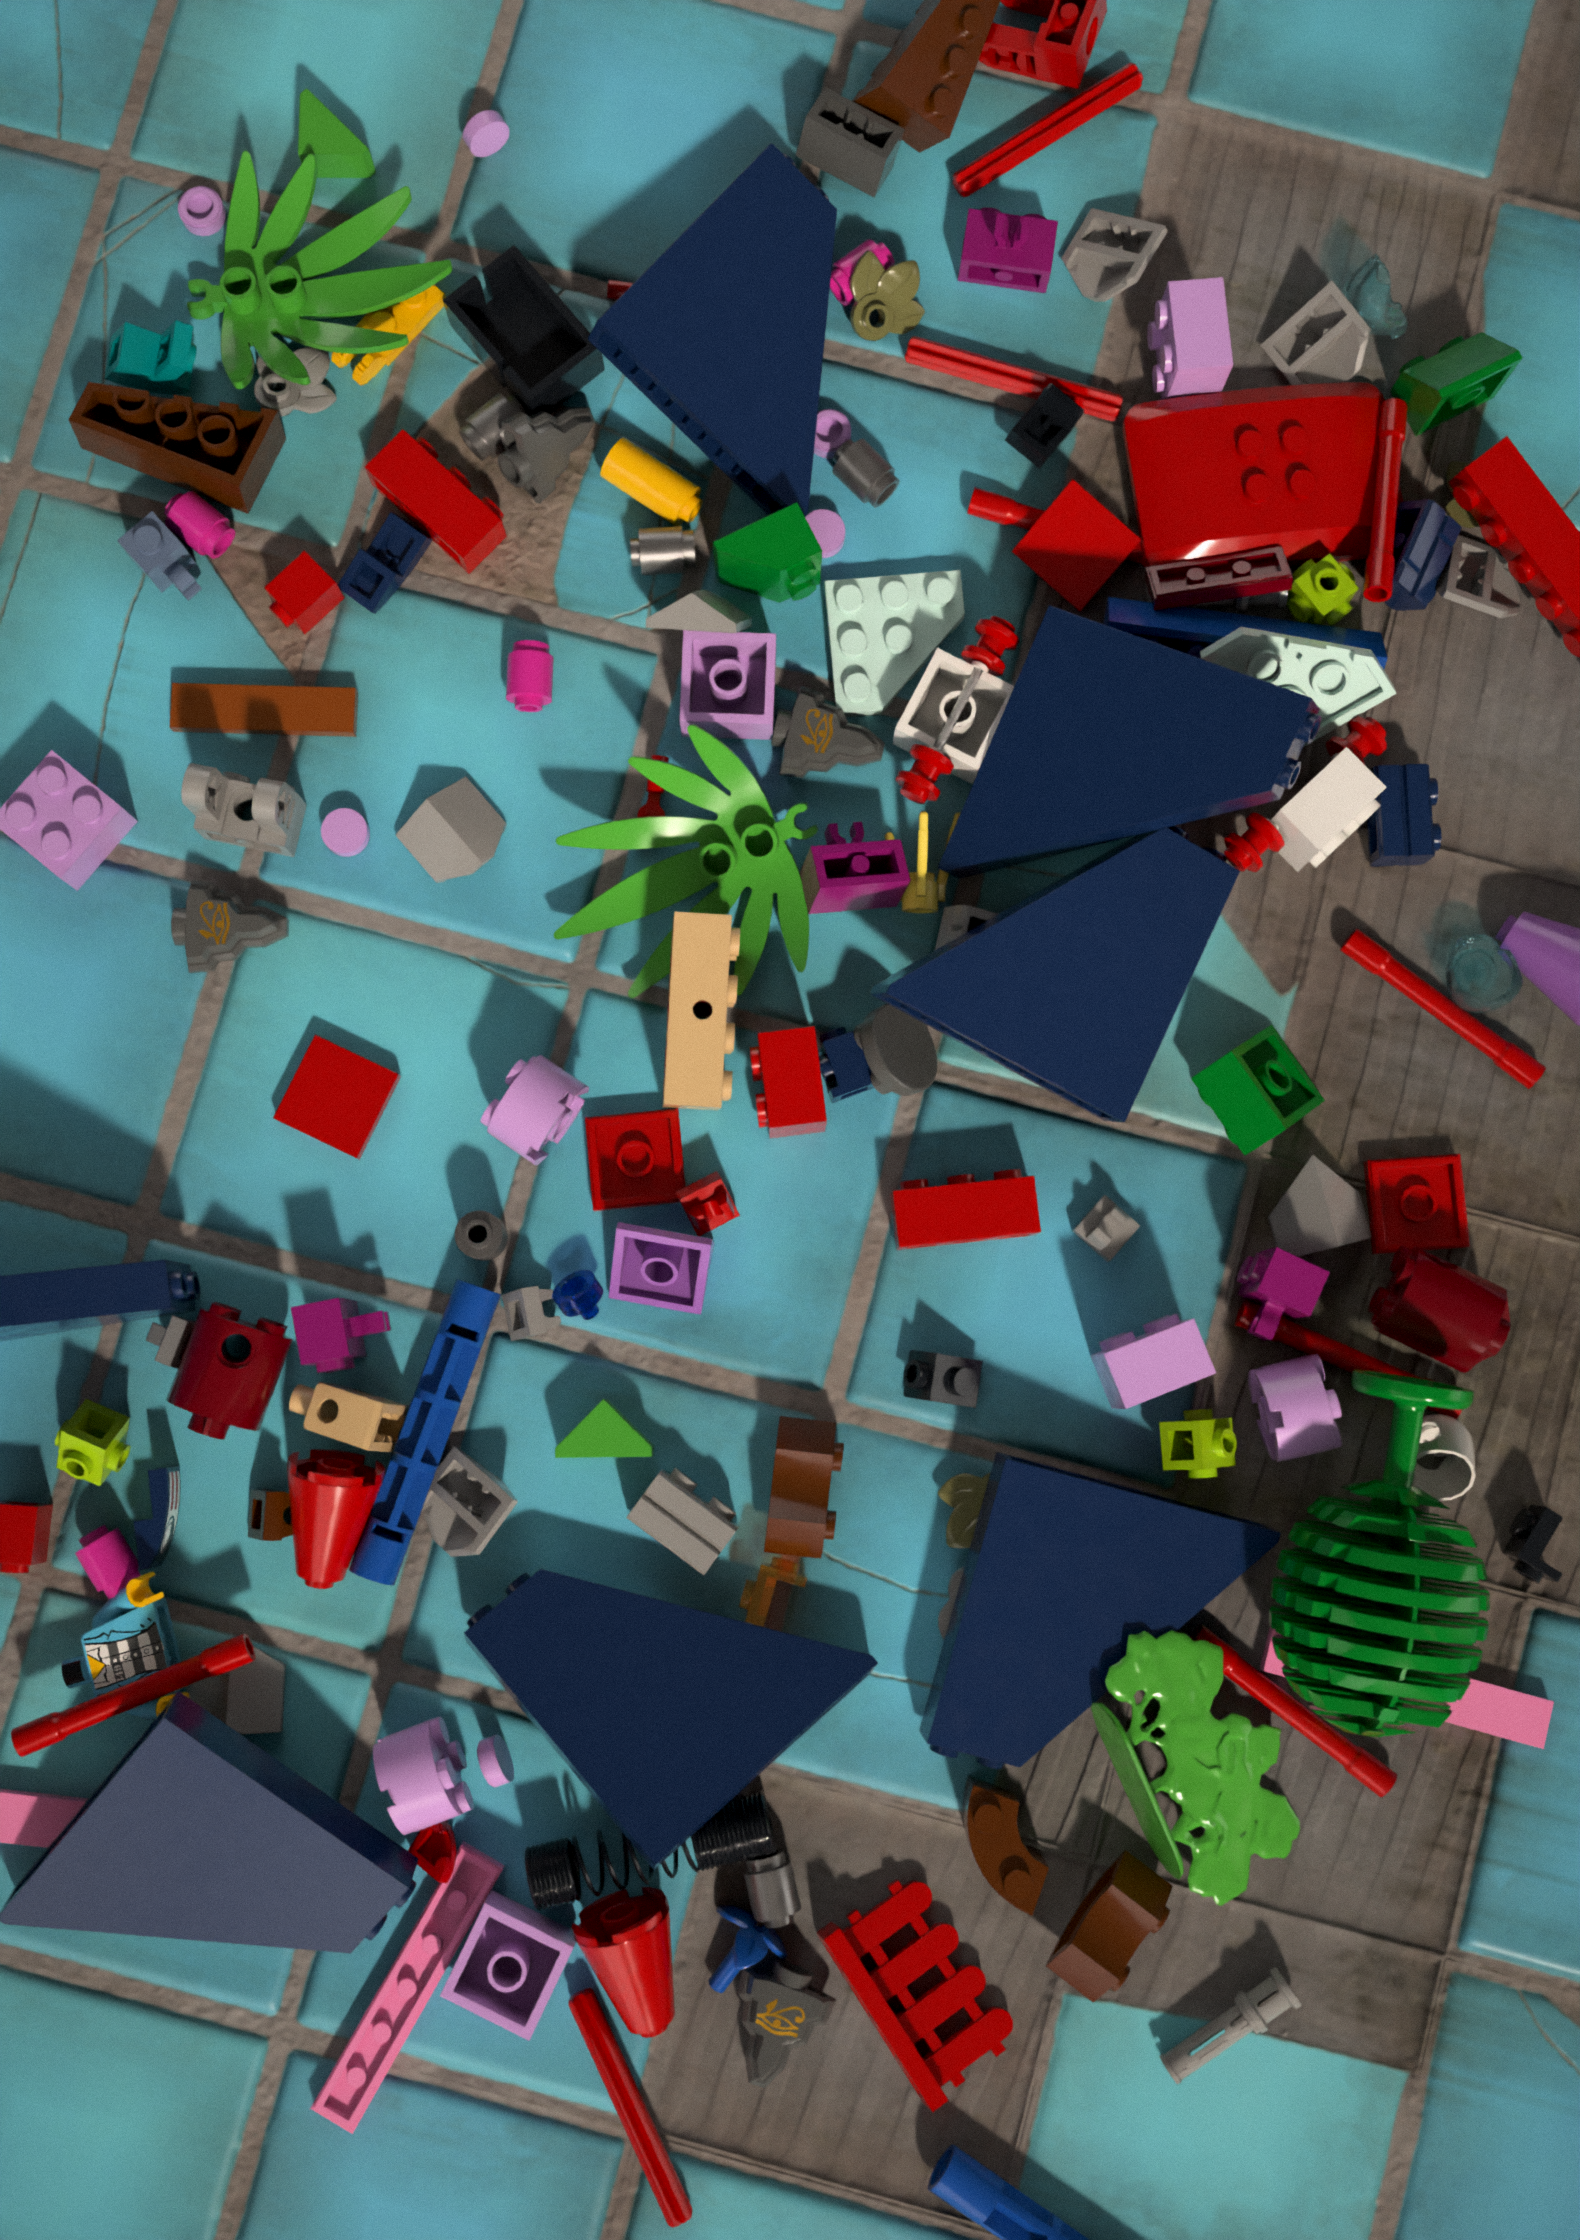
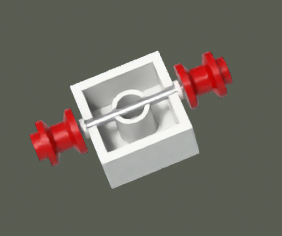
M991 616L989 620H978L975 631L980 638L976 646L966 645L962 650L961 656L965 661L937 648L895 727L892 742L893 745L909 752L910 756L915 760L910 771H899L895 778L897 783L902 786L900 793L907 799L918 804H925L926 800L936 801L940 795V790L936 787L935 783L940 774H953L971 784L974 783L1014 689L1013 685L995 677L1002 676L1006 669L1004 662L1000 659L1004 650H1015L1019 644V638L1014 633L1015 627L1003 618Z
M1357 716L1348 721L1347 728L1349 734L1344 739L1333 736L1326 742V748L1332 761L1285 804L1271 820L1253 812L1245 819L1248 830L1241 836L1230 833L1224 838V844L1227 848L1224 851V855L1230 864L1241 872L1247 869L1256 873L1263 867L1260 856L1267 849L1278 852L1297 872L1308 862L1315 868L1322 863L1381 806L1375 798L1387 787L1365 766L1363 758L1369 753L1380 756L1387 749L1384 739L1386 738V732L1382 725L1371 717L1363 718Z

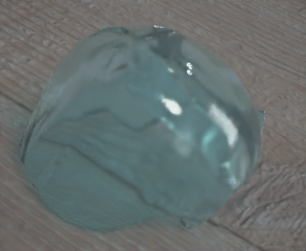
M1375 254L1350 276L1344 284L1342 292L1371 327L1370 334L1379 336L1391 335V338L1395 339L1407 331L1408 321L1405 314L1401 311L1402 305L1400 302H1393L1391 299L1389 271L1380 260L1379 255Z
M1462 935L1453 946L1446 966V985L1453 1001L1467 1012L1476 1014L1492 1012L1509 1004L1518 995L1523 984L1521 972L1512 952L1508 949L1500 948L1498 942L1488 935Z

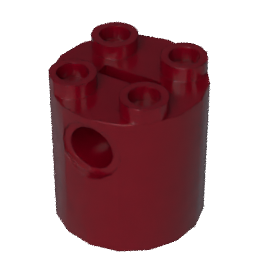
M1400 1246L1389 1267V1271L1393 1272L1387 1288L1379 1286L1368 1305L1367 1311L1373 1314L1371 1324L1374 1325V1330L1464 1374L1470 1371L1477 1363L1495 1356L1504 1345L1511 1327L1507 1289L1438 1258L1419 1247L1414 1246L1412 1249Z
M214 1302L211 1303L209 1310L200 1308L166 1400L179 1408L192 1412L188 1429L212 1438L225 1440L230 1425L247 1430H260L293 1339L285 1336L288 1326L263 1317L258 1319L257 1324H253L239 1319L242 1310L223 1303ZM240 1334L250 1341L251 1353L248 1357L240 1359L229 1354L226 1342L230 1335Z

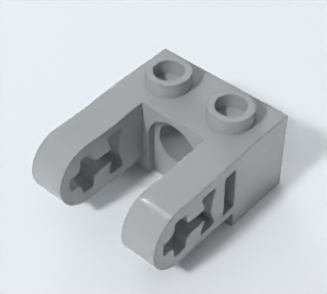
M195 763L189 764L182 782L181 798L183 804L196 816L193 828L204 839L290 857L295 856L307 804L295 792L293 786L283 781L263 777L258 780L257 784H251L250 778L238 773L223 772L222 774L215 767ZM252 804L253 820H242L244 809Z

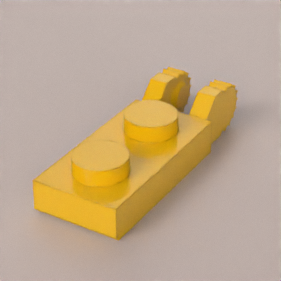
M433 285L398 304L367 313L355 327L406 334L410 343L444 307L443 299L446 298V295L437 286ZM409 343L406 346L392 350L367 353L355 366L352 379L359 385L364 386L385 365L389 366ZM333 352L331 361L339 368H343L358 354Z

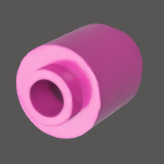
M867 239L832 265L830 290L842 305L847 306L851 302L855 303L850 290V279L856 263L866 251L874 253L885 270L895 265L890 250L882 242L876 244L873 240Z
M194 491L176 494L165 507V525L198 554L202 556L208 555L212 559H216L232 544L235 530L229 526V519Z
M536 640L516 641L513 643L512 652L508 654L506 700L514 703L515 709L519 711L539 712L542 710L543 705L552 702L554 658L549 654V645Z
M104 1524L79 1539L83 1548L76 1552L75 1555L97 1592L99 1593L103 1590L108 1600L115 1597L121 1589L127 1587L130 1580L141 1576L138 1571V1559L119 1528L109 1532Z

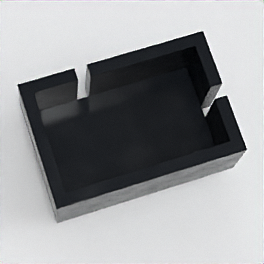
M515 245L482 269L488 295L492 300L486 303L481 282L475 275L443 299L450 326L503 388L508 387L509 395H513L520 402L528 416L538 411L551 413L605 370L602 353L588 340L589 331Z

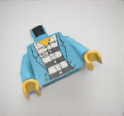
M153 1571L130 1580L127 1587L121 1589L115 1597L109 1599L92 1619V1630L81 1635L84 1654L62 1661V1676L69 1689L91 1683L94 1696L97 1697L182 1662L166 1598H163L164 1593L162 1591L154 1594L149 1587L150 1578L156 1576ZM184 1688L123 1713L145 1720H155L175 1696L173 1693ZM186 1691L181 1692L182 1694H184L185 1696H187V1697L189 1698V1693H188V1692H186Z

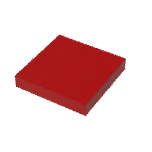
M1072 479L1011 552L1080 612L1138 545L1141 539Z
M314 1035L273 1119L360 1160L401 1076L320 1036Z
M678 1108L585 1117L594 1212L680 1203L675 1192L686 1187Z
M1460 1154L1377 1159L1363 1162L1369 1225L1372 1236V1254L1396 1253L1400 1246L1409 1249L1416 1246L1425 1251L1470 1247Z

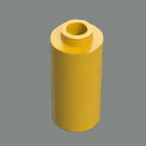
M625 437L615 443L601 467L600 476L674 526H680L684 521L690 524L702 507L703 500L699 498L701 488Z

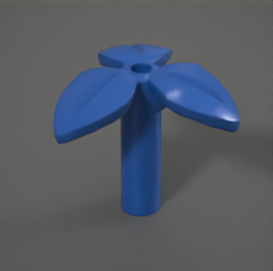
M720 1905L717 1907L716 1912L738 1925L740 1930L737 1931L734 1946L708 1980L709 1985L716 1992L723 1993L740 1970L761 1961L768 1953V1948L781 1959L787 1958V1951L777 1932L773 1928H766L765 1924L761 1927L757 1925L752 1912L734 1905Z

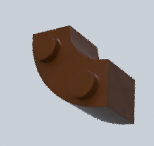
M779 1416L764 1552L821 1559L824 1539L833 1540L836 1511L827 1510L832 1471L841 1472L844 1443L835 1442L836 1422Z
M968 1775L963 1795L962 1813L966 1837L976 1863L988 1883L1002 1898L1017 1909L1033 1916L1049 1867L1043 1856L1027 1847L1020 1838L1017 1826L1019 1801L1013 1792Z
M1125 1850L1101 1875L1080 1903L1058 1939L1046 1967L1093 2003L1109 1989L1112 1992H1116L1129 1975L1130 1967L1127 1964L1138 1946L1149 1932L1156 1933L1167 1920L1170 1909L1166 1904L1173 1886Z

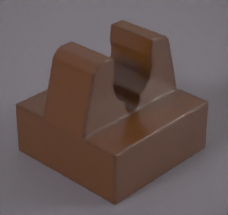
M251 1489L248 1537L262 1541H282V1538L293 1535L292 1523H286L283 1519L285 1509L290 1506L289 1493L273 1489Z

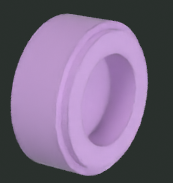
M485 110L477 113L467 122L463 130L464 142L472 154L477 157H487L499 151L509 137L508 125L502 116L494 110Z
M196 186L187 190L179 200V216L184 226L191 233L198 236H209L218 232L224 225L226 209L220 196L213 189L205 186Z
M823 409L818 411L814 454L822 458H833L840 446L851 439V425L847 417L840 411Z
M818 509L810 512L805 518L822 549V558L834 556L841 550L845 541V525L838 514L827 509Z
M339 808L330 812L323 820L321 836L326 846L333 853L343 857H350L359 854L367 846L370 830L360 813L350 808Z
M496 1734L480 1740L477 1746V1757L483 1776L488 1784L496 1788L512 1782L514 1779L513 1762L502 1737Z

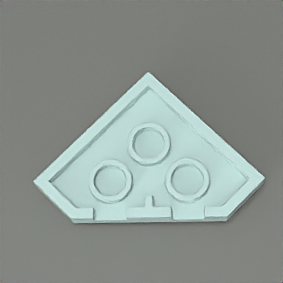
M961 570L825 581L824 589L835 707L841 708L846 718L882 715L899 691L909 680L913 679L932 657L944 639L963 621L965 611Z
M1239 627L1200 651V656L1203 660L1311 697L1320 709L1317 715L1321 716L1320 727L1313 741L1396 694L1393 683L1370 649Z

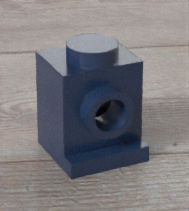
M839 1027L821 1034L819 1039L823 1055L819 1056L820 1071L825 1083L833 1081L835 1087L829 1091L831 1103L833 1104L874 1089L870 1078L871 1069L866 1061L863 1049L855 1041L854 1031L847 1033L845 1027Z

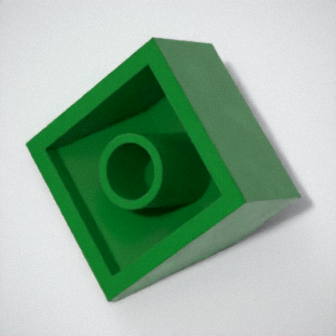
M1483 332L1466 340L1463 336H1459L1443 345L1439 349L1438 354L1428 359L1421 355L1403 365L1399 370L1400 376L1390 392L1393 398L1402 399L1407 403V422L1414 435L1418 436L1493 399L1523 357L1518 349Z
M797 502L713 542L715 575L721 584L779 603L789 598H792L793 601L801 600L812 594L817 588L816 585L820 584L822 549Z
M1272 1024L1191 1078L1198 1088L1199 1096L1203 1102L1212 1108L1223 1124L1227 1137L1239 1147L1244 1156L1288 1129L1325 1101Z

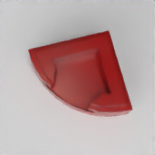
M447 1820L420 1830L408 1849V1852L418 1858L417 1865L439 1883H448L456 1861L455 1836Z

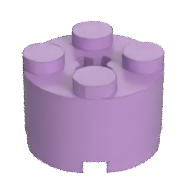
M542 1055L531 1057L527 1063L520 1059L512 1067L505 1079V1083L510 1087L500 1101L494 1099L480 1119V1122L488 1127L487 1132L534 1165H538L549 1155L542 1150L548 1141L558 1144L564 1137L585 1102L579 1095L589 1092L587 1085Z
M1318 1354L1261 1366L1250 1370L1248 1373L1252 1404H1258L1261 1418L1256 1420L1259 1432L1270 1458L1276 1460V1462L1321 1453L1342 1446L1340 1432L1334 1420L1341 1418L1340 1403L1334 1389L1325 1390L1323 1384L1325 1372Z
M441 1716L377 1740V1744H374L373 1762L377 1782L381 1792L388 1790L395 1804L387 1807V1810L396 1828L403 1835L436 1825L474 1808L470 1789L465 1781L462 1782L460 1770L467 1767L463 1749L458 1740L450 1742L446 1724Z

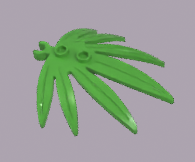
M246 150L243 151L227 220L224 273L220 278L219 285H211L203 279L188 281V287L192 296H202L205 298L199 302H187L189 313L194 319L203 320L210 318L215 313L224 312L221 329V357L226 374L236 389H244L253 378L254 359L250 350L251 346H254L260 358L277 375L296 384L308 385L311 383L308 372L299 358L284 343L273 336L274 334H281L295 342L312 348L348 354L382 352L400 348L409 343L406 334L307 320L344 318L378 311L423 292L452 272L451 261L443 260L309 280L347 264L380 240L409 206L412 196L408 186L402 187L330 230L282 264L276 265L296 240L307 218L315 191L318 171L317 163L312 153H309L276 203L256 245L260 225L259 188L250 153Z
M692 724L688 726L687 730L699 756L717 780L731 792L730 795L702 776L671 763L639 756L630 757L628 763L646 778L671 794L698 807L715 812L718 816L716 820L685 816H649L622 819L566 833L556 838V844L569 847L611 850L661 848L692 842H699L700 846L661 860L619 882L573 915L554 932L553 936L558 940L605 930L637 920L667 908L695 894L713 882H717L718 887L699 901L689 912L727 915L744 888L750 887L752 893L740 926L739 956H737L734 971V975H738L737 995H741L755 972L766 944L772 917L774 893H777L779 921L789 955L798 972H803L806 968L810 935L809 914L800 871L785 840L791 837L801 840L808 839L814 836L819 829L817 824L807 829H801L795 823L796 815L809 808L807 802L795 804L789 809L785 818L776 822L764 791L744 762L718 738L703 728ZM672 930L655 949L628 991L630 998H635L670 973Z

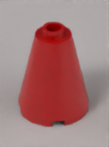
M311 1449L309 1459L298 1460V1451L292 1453L287 1461L296 1574L305 1579L304 1583L309 1587L328 1589L333 1587L334 1582L342 1581L346 1575L383 1483L385 1467L376 1460L374 1469L364 1465V1455L329 1449Z
M641 1887L644 1896L629 1898L627 1889H625L624 1891H616L596 1900L579 1913L581 1923L579 1925L573 1923L571 1928L575 1941L628 2030L633 2034H640L642 2037L650 2038L663 2033L675 2016L670 1911L667 1897L662 1890L653 1887Z

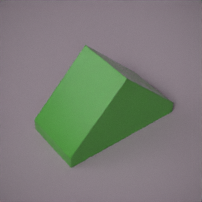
M307 88L300 93L298 155L301 163L309 153H312L318 167L317 178H371L376 173L369 148Z
M603 1399L555 1448V1458L654 1456V1445L608 1399Z

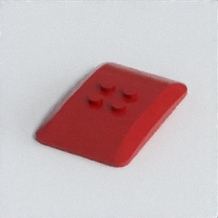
M1319 383L1198 394L1134 405L1128 410L1123 420L1122 431L1143 559L1146 567L1281 546L1289 567L1303 565L1310 559L1317 564L1328 554H1331L1337 562L1367 559L1370 551L1379 450L1377 436L1380 406L1385 401L1382 392L1370 383ZM1399 480V490H1398L1397 508H1398V505L1400 504V502H1403V497H1402V492H1401V486H1400V480Z

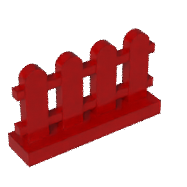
M895 1879L886 1886L891 1893L886 1899L862 1916L857 1909L847 1914L846 1917L850 1925L841 1931L831 1921L817 1931L816 1934L919 2098L934 2112L949 2101L941 2089L944 2084L950 2081L955 2088L966 2081L961 2071L989 2050H991L995 2057L1006 2050L1001 2041L1011 2033L1013 2020L1011 2015L999 2006L989 2007L982 2012L974 1998L980 1995L985 1988L986 1978L983 1971L972 1964L962 1965L955 1970L947 1958L957 1948L959 1943V1935L956 1929L945 1922H938L930 1928L926 1925L920 1914L932 1902L930 1888L918 1880L909 1881L902 1886ZM907 1923H910L918 1937L888 1958L879 1944ZM868 1952L877 1965L869 1973L860 1961V1958ZM937 1965L944 1979L914 2000L906 1986ZM894 1995L897 1996L904 2007L896 2015L886 2002ZM963 2007L972 2021L942 2043L933 2029ZM922 2037L931 2050L923 2058L914 2046V2043Z

